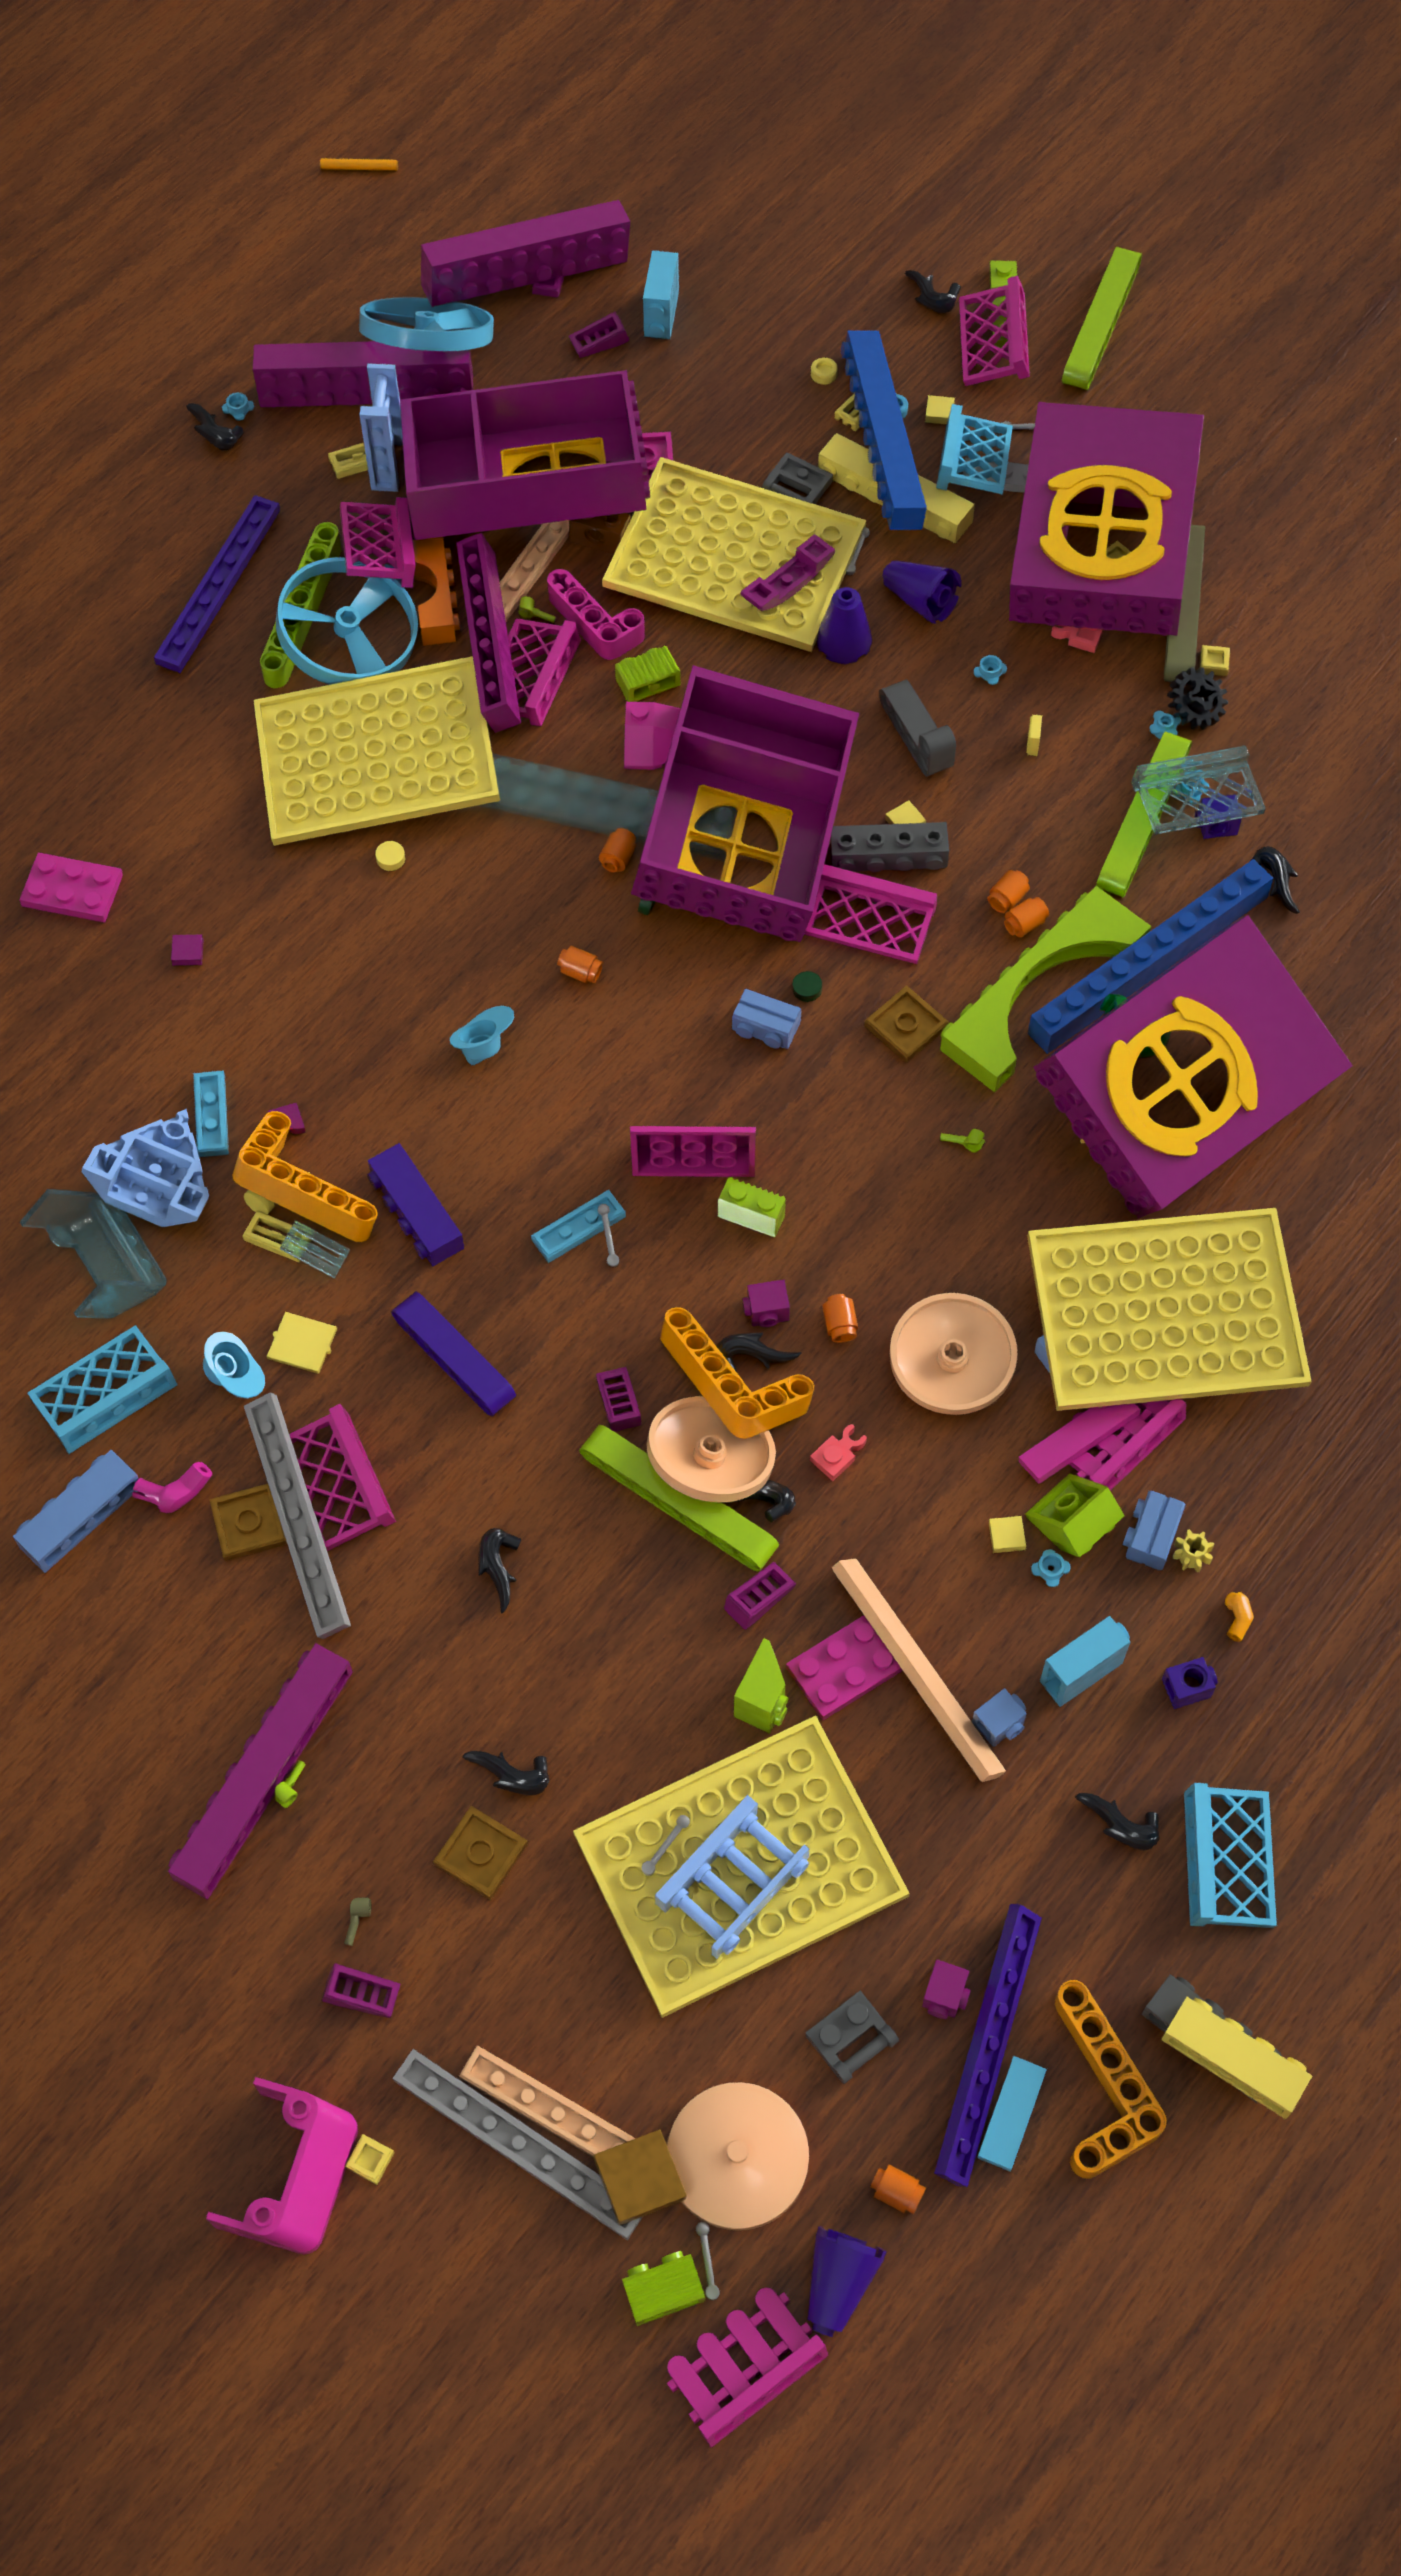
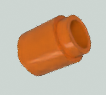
M617 828L615 832L609 835L599 855V860L607 871L615 873L625 870L636 848V836L631 831L625 828Z
M1008 870L989 891L990 895L987 897V901L991 907L999 913H1005L1007 910L1014 908L1030 890L1027 876L1019 870Z
M1039 897L1034 899L1028 898L1005 913V928L1011 935L1021 938L1045 923V919L1049 917L1048 907Z
M571 945L568 950H562L557 965L561 967L560 973L586 984L588 982L595 984L602 971L603 961L598 960V956Z
M835 1294L828 1297L827 1301L822 1305L828 1335L832 1337V1341L835 1343H843L857 1337L858 1323L853 1299L846 1297L844 1294Z
M890 2164L886 2171L882 2168L878 2169L870 2188L876 2190L874 2194L875 2199L902 2213L908 2211L912 2214L915 2213L926 2190V2187L919 2184L920 2180Z

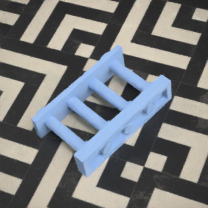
M368 363L367 372L372 407L361 406L359 415L371 490L398 492L399 477L394 445H403L396 368L395 365Z
M748 1795L655 1894V1904L665 1913L672 1906L675 1909L679 1907L716 1940L711 1946L712 1955L716 1959L723 1952L726 1955L732 1952L740 1942L738 1935L792 1876L797 1879L809 1865L807 1861L809 1858V1848L803 1845L796 1854L791 1852L757 1822L758 1803ZM741 1831L744 1833L749 1832L785 1864L773 1879L768 1877L734 1846L735 1842L733 1839ZM718 1856L721 1858L726 1857L762 1889L749 1905L711 1872L712 1867L710 1864ZM695 1881L698 1883L703 1882L739 1914L738 1918L727 1930L721 1927L688 1897L689 1892L686 1890Z

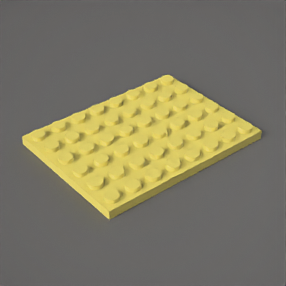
M660 457L649 480L651 498L645 499L647 510L634 512L602 579V587L812 652L817 641L820 624L834 592L839 589L862 536L863 529L866 526V520ZM814 534L835 549V554L807 585L791 598L774 608L761 611L740 595L741 591L757 578L761 577L765 580L791 560L796 554V548Z
M473 656L254 700L269 826L274 846L500 801L488 724L480 710Z
M1276 1208L1028 1231L1027 1238L1056 1411L1310 1386L1312 1381Z
M813 1716L573 1830L578 1845L662 2018L908 1898L910 1894L817 1716ZM748 1795L758 1803L757 1822L791 1852L796 1854L803 1845L809 1848V1858L807 1859L809 1865L797 1879L792 1876L738 1935L740 1942L728 1955L723 1952L716 1959L712 1955L711 1949L716 1940L679 1907L675 1909L672 1906L665 1913L655 1904V1894ZM680 1815L687 1816L690 1820L689 1826L682 1828L656 1863L655 1873L651 1876L644 1875L642 1864L652 1859L677 1825V1818ZM741 1831L733 1839L735 1842L734 1846L771 1879L785 1866L780 1859L749 1832L744 1833ZM718 1856L710 1864L712 1867L711 1872L748 1905L762 1891L757 1884L726 1857L721 1858ZM695 1881L686 1890L689 1892L688 1897L725 1930L738 1918L739 1914L703 1882L698 1883Z

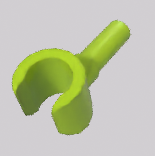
M521 597L519 605V615L521 618L530 619L534 616L552 623L555 622L556 616L534 608L535 601L531 597Z
M972 1129L967 1137L941 1133L940 1136L941 1141L962 1144L967 1150L974 1153L978 1152L985 1142L983 1139L984 1133L978 1129Z
M299 1760L285 1782H280L275 1788V1799L284 1808H288L298 1796V1793L291 1787L295 1784L306 1765L303 1761Z

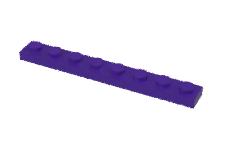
M254 495L154 656L156 665L179 673L182 672L279 514V503Z
M1010 1904L934 2173L956 2186L968 2187L1042 1917L1021 1904Z

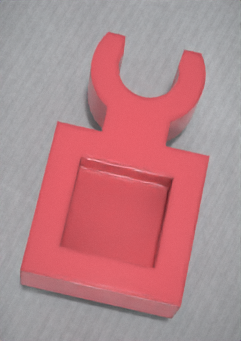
M1057 625L1063 628L1053 626L1051 636L1055 639L1068 638L1069 646L1095 653L1104 630Z
M853 1424L848 1425L844 1429L840 1441L832 1435L810 1455V1461L832 1481L855 1461V1455L852 1451H859L866 1445L867 1437L865 1435L857 1441L849 1438L855 1430Z

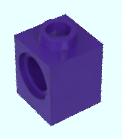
M1236 794L1202 798L1199 810L1195 811V824L1197 828H1201L1203 839L1238 835L1242 817Z
M1204 1657L1166 1668L1162 1677L1163 1684L1174 1709L1211 1698L1216 1688L1215 1685H1217L1215 1671L1212 1666L1207 1667ZM1193 1677L1199 1682L1200 1686L1190 1687L1185 1683L1184 1678Z

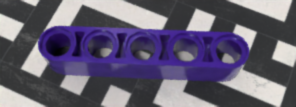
M415 1291L391 1311L392 1316L402 1329L486 1414L491 1417L494 1416L516 1397V1393L508 1381L419 1292Z

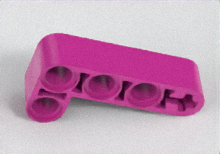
M556 569L549 573L547 582L550 602L567 621L576 623L578 633L602 658L607 660L616 659L644 641V615L641 611L634 608L626 609L611 618L567 570Z

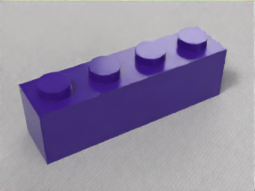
M400 1143L368 1160L370 1173L367 1174L371 1185L375 1190L381 1189L385 1195L382 1197L384 1204L390 1213L394 1211L400 1218L398 1223L406 1236L412 1235L416 1241L413 1245L421 1259L427 1258L433 1267L465 1249L461 1232Z

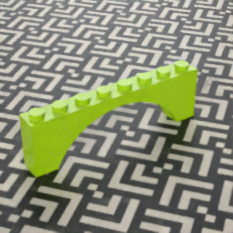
M1098 886L1089 893H1083L1070 912H1063L1056 925L1051 930L1046 929L1040 935L1034 947L1026 948L1013 967L1008 966L1005 968L999 980L993 986L988 985L982 991L980 999L975 1004H968L954 1024L950 1022L945 1026L940 1035L942 1037L940 1051L993 1092H996L1015 1072L1017 1057L1009 1039L1008 1016L1014 1002L1024 988L1037 976L1058 964L1085 957H1115L1149 933L1151 926Z

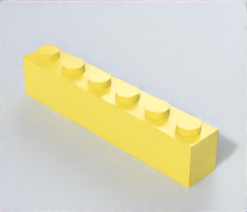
M836 433L819 453L818 467L833 474V481L845 486L848 490L855 491L870 501L883 505L882 500L878 499V483L873 480V464L868 461V449ZM918 475L927 507L923 527L936 533L941 538L956 543L973 522L975 504L949 490L936 488L937 484Z

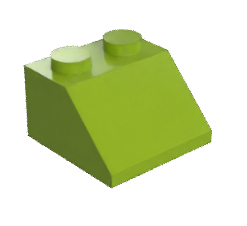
M1071 1473L1025 1513L1027 1519L1061 1551L1079 1558L1089 1552L1093 1545L1103 1535L1113 1530L1115 1524L1124 1517L1122 1510L1107 1486Z
M763 1638L734 1695V1717L770 1734L774 1725L780 1726L788 1710L785 1707L788 1697L785 1696V1681L771 1643Z

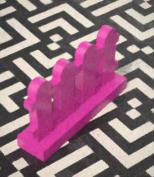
M1174 1399L1171 1401L1135 1403L1144 1411L1120 1428L1122 1432L1118 1436L1111 1434L1094 1447L1101 1451L1094 1457L1089 1452H1085L1069 1463V1465L1078 1471L1077 1476L1107 1486L1111 1491L1186 1419V1402L1182 1399ZM1083 1412L1075 1414L1072 1420L1081 1415Z
M771 2288L760 2289L755 2297L757 2307L760 2310L749 2319L743 2311H732L726 2319V2324L731 2334L722 2341H719L712 2333L702 2334L697 2340V2348L701 2357L691 2365L683 2356H674L668 2362L667 2369L672 2379L667 2382V2385L673 2393L680 2389L694 2409L689 2413L692 2421L696 2424L702 2420L703 2424L699 2426V2429L711 2448L828 2356L826 2346L817 2334L809 2339L808 2335L812 2333V2329L807 2322L800 2326L789 2312L786 2305L790 2302V2299L784 2292L778 2296ZM766 2320L782 2340L773 2349L769 2347L756 2329ZM737 2343L753 2363L743 2372H741L727 2352ZM790 2351L792 2353L782 2362L779 2361V2358L786 2352ZM708 2365L724 2386L714 2395L710 2393L697 2375ZM761 2374L762 2377L751 2385L749 2383L754 2377ZM731 2396L733 2400L721 2408L719 2405Z

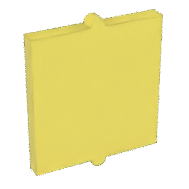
M285 1312L278 1331L273 1332L274 1340L267 1354V1359L319 1374L327 1354L331 1353L330 1346L337 1327Z

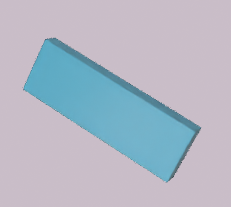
M224 1070L193 1073L199 1157L229 1154Z
M610 1190L605 1191L531 1235L532 1242L548 1263L604 1230L602 1215L598 1213L599 1205L607 1204L609 1206L608 1219L610 1226L626 1217L625 1210Z
M1013 2056L981 2145L978 2159L1011 2172L1041 2088L1046 2068Z

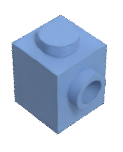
M1004 1688L974 1712L972 1723L992 1747H995L1006 1737L1012 1740L1025 1728L1023 1724L1027 1714L1025 1712L1026 1707L1016 1694L1011 1695Z

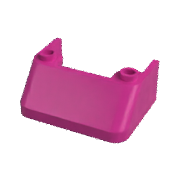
M255 2077L253 2084L262 2096L284 2102L282 2114L287 2124L295 2129L304 2131L280 2201L270 2198H259L253 2201L246 2211L243 2222L212 2212H208L206 2219L214 2228L298 2254H310L317 2250L322 2243L346 2171L345 2165L351 2156L357 2138L358 2125L351 2113L310 2093Z

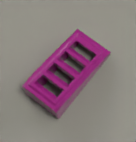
M616 311L569 335L579 358L614 348L630 341ZM595 336L596 340L592 342L590 338ZM585 339L587 345L582 347L580 341Z
M622 1367L597 1373L596 1379L609 1428L615 1432L642 1425L640 1411L627 1368ZM622 1377V1382L605 1385L604 1381ZM625 1387L624 1392L608 1395L607 1391ZM628 1398L626 1402L611 1405V1401ZM625 1408L631 1409V1411L616 1415L613 1412Z
M772 1562L730 1593L726 1598L724 1610L746 1630L795 1587L796 1583L775 1562ZM770 1576L780 1588L776 1589L767 1578ZM759 1585L769 1594L768 1597L758 1588ZM751 1594L759 1603L756 1604L748 1595Z
M334 1963L330 1970L321 2001L391 2018L400 1983ZM340 1978L346 1979L342 1994L336 1993ZM353 1982H358L360 1984L356 1997H349ZM367 1985L373 1986L369 2002L363 2001ZM380 1989H387L383 2006L376 2005Z

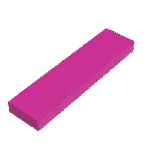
M1135 1403L1089 1408L1019 1456V1463L1040 1484L1140 1415V1408Z

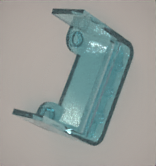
M47 1189L20 1221L22 1227L45 1228L50 1240L59 1247L75 1248L97 1286L74 1311L76 1317L114 1318L157 1295L167 1283L165 1275L126 1212L105 1203L98 1193Z

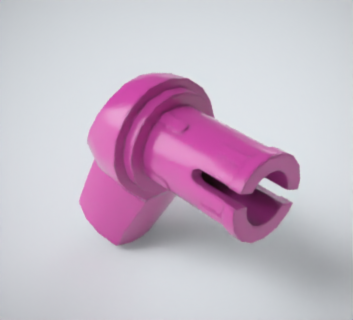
M196 1462L178 1480L165 1485V1487L139 1478L134 1485L133 1490L135 1491L132 1493V1497L158 1505L160 1512L173 1513L193 1499L213 1474L204 1463Z

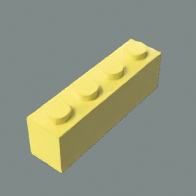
M1186 1997L1161 2040L1286 2120L1294 2110L1312 2078V2075L1306 2072L1307 2068L1294 2058L1288 2057L1285 2059L1275 2053V2047L1268 2041L1259 2037L1253 2039L1243 2032L1244 2028L1230 2018L1223 2020L1212 2013V2007L1198 1998L1192 2000Z

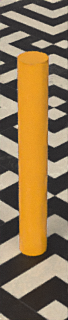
M321 158L320 168L331 170L397 171L398 162L397 160Z

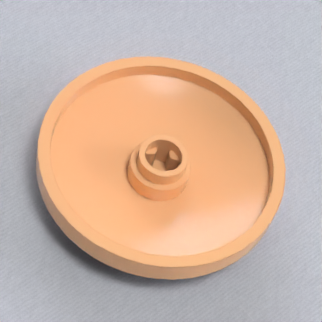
M961 1293L937 1294L917 1302L899 1319L891 1338L890 1364L900 1388L920 1406L942 1414H968L991 1405L1008 1388L1017 1363L1016 1339L1005 1317L989 1303L977 1297Z
M703 1396L680 1399L664 1407L654 1418L647 1438L648 1457L657 1474L675 1490L689 1497L708 1502H732L756 1493L768 1481L776 1456L775 1444L769 1430L746 1439L734 1436Z
M741 2082L711 2087L688 2102L677 2116L669 2134L667 2147L687 2195L686 2200L681 2202L693 2215L707 2224L734 2231L750 2230L764 2226L785 2213L797 2199L803 2188L809 2163V2147L805 2130L790 2105L766 2088Z

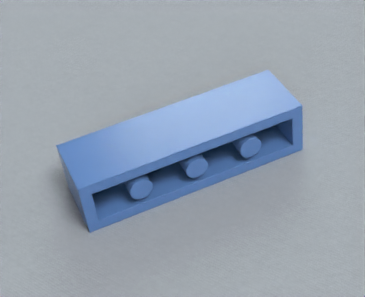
M110 1450L107 1454L97 1457L92 1462L90 1469L82 1476L73 1478L68 1483L66 1490L57 1498L48 1500L43 1505L41 1512L32 1520L23 1522L17 1529L16 1534L13 1535V1538L18 1547L46 1573L132 1496V1493L135 1491L133 1490L134 1485L139 1478L116 1453Z

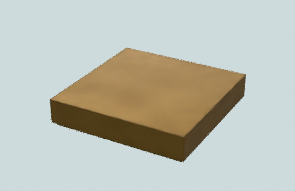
M907 985L864 1021V1026L906 1063L937 1038L945 1026L949 1024V1021Z
M269 1484L209 1499L225 1561L287 1544Z
M470 1806L433 1863L436 1867L491 1900L528 1845V1840L473 1806Z
M661 2129L594 2154L593 2159L619 2226L684 2201L687 2198Z

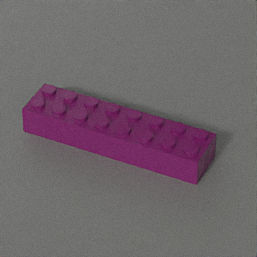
M615 200L421 244V287L431 307L555 279L560 275L564 277L624 263L628 259L631 221L620 201Z
M376 341L254 345L253 374L260 407L372 404L367 372L368 363L395 365L400 399L473 390L470 349L460 351L414 350L390 346Z

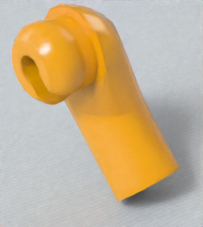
M1231 1592L1225 1598V1605L1229 1610H1233L1235 1619L1227 1632V1636L1236 1642H1241L1254 1616L1248 1597L1241 1592Z

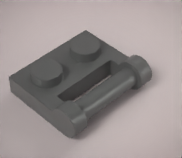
M786 452L766 478L762 488L816 505L833 482V474ZM780 481L808 495L805 498L777 485V483Z
M861 1990L805 2033L807 2039L843 2084L853 2078L852 2073L887 2046L891 2048L899 2042L896 2033L886 2024ZM872 2028L879 2034L845 2062L840 2061L837 2055Z

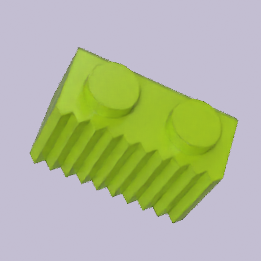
M667 646L652 648L641 656L625 658L615 665L616 682L627 702H637L681 685L680 670Z
M730 1177L727 1179L718 1199V1217L776 1237L785 1217L786 1199L784 1196L780 1197L779 1194L768 1193L767 1189L762 1191L761 1187L756 1188L755 1185L751 1186L750 1183L745 1184L744 1181L739 1182L738 1179L733 1180Z
M678 2251L661 2259L662 2265L649 2269L648 2264H642L627 2271L629 2277L622 2279L637 2326L705 2301V2294L691 2254L683 2257L682 2251Z

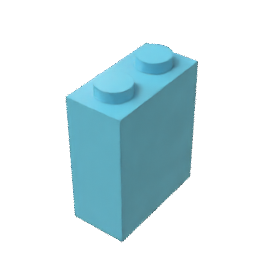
M652 250L643 295L644 337L671 338L679 295L678 253Z
M1108 1616L1046 1659L1040 1683L1059 1707L1123 1664L1130 1645L1128 1631L1121 1623H1115Z

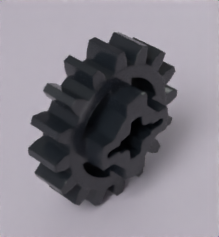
M1190 667L1188 670L1178 674L1176 679L1169 684L1172 690L1167 693V696L1172 698L1173 701L1168 704V707L1176 709L1173 715L1174 718L1179 716L1183 718L1181 725L1184 726L1190 722L1192 730L1199 726L1202 730H1205L1210 725L1213 726L1220 721L1219 718L1226 713L1223 707L1228 704V700L1223 699L1222 696L1227 693V689H1220L1219 685L1222 683V680L1215 681L1213 679L1214 672L1211 671L1206 675L1204 667L1199 668L1197 671Z

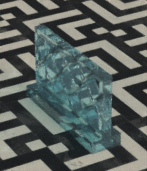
M1246 745L1137 766L1131 783L1134 791H1139L1155 835L1264 814L1266 807L1247 762L1249 752ZM1242 771L1245 782L1243 785H1240L1229 779L1228 776L1230 773ZM1210 777L1220 782L1216 790H1213L1203 785L1201 781L1204 778ZM1177 783H1185L1192 787V790L1187 796L1174 789V786ZM1223 784L1238 792L1234 800L1219 793ZM1157 788L1165 792V795L1160 801L1150 796L1148 789ZM1196 790L1211 797L1207 805L1192 798ZM1241 794L1252 799L1255 806L1246 807L1237 801ZM1169 795L1184 802L1180 810L1164 803ZM1215 799L1229 806L1226 812H1218L1210 808ZM1188 804L1202 813L1199 817L1192 818L1183 813ZM1162 810L1175 818L1172 822L1160 824L1157 814Z

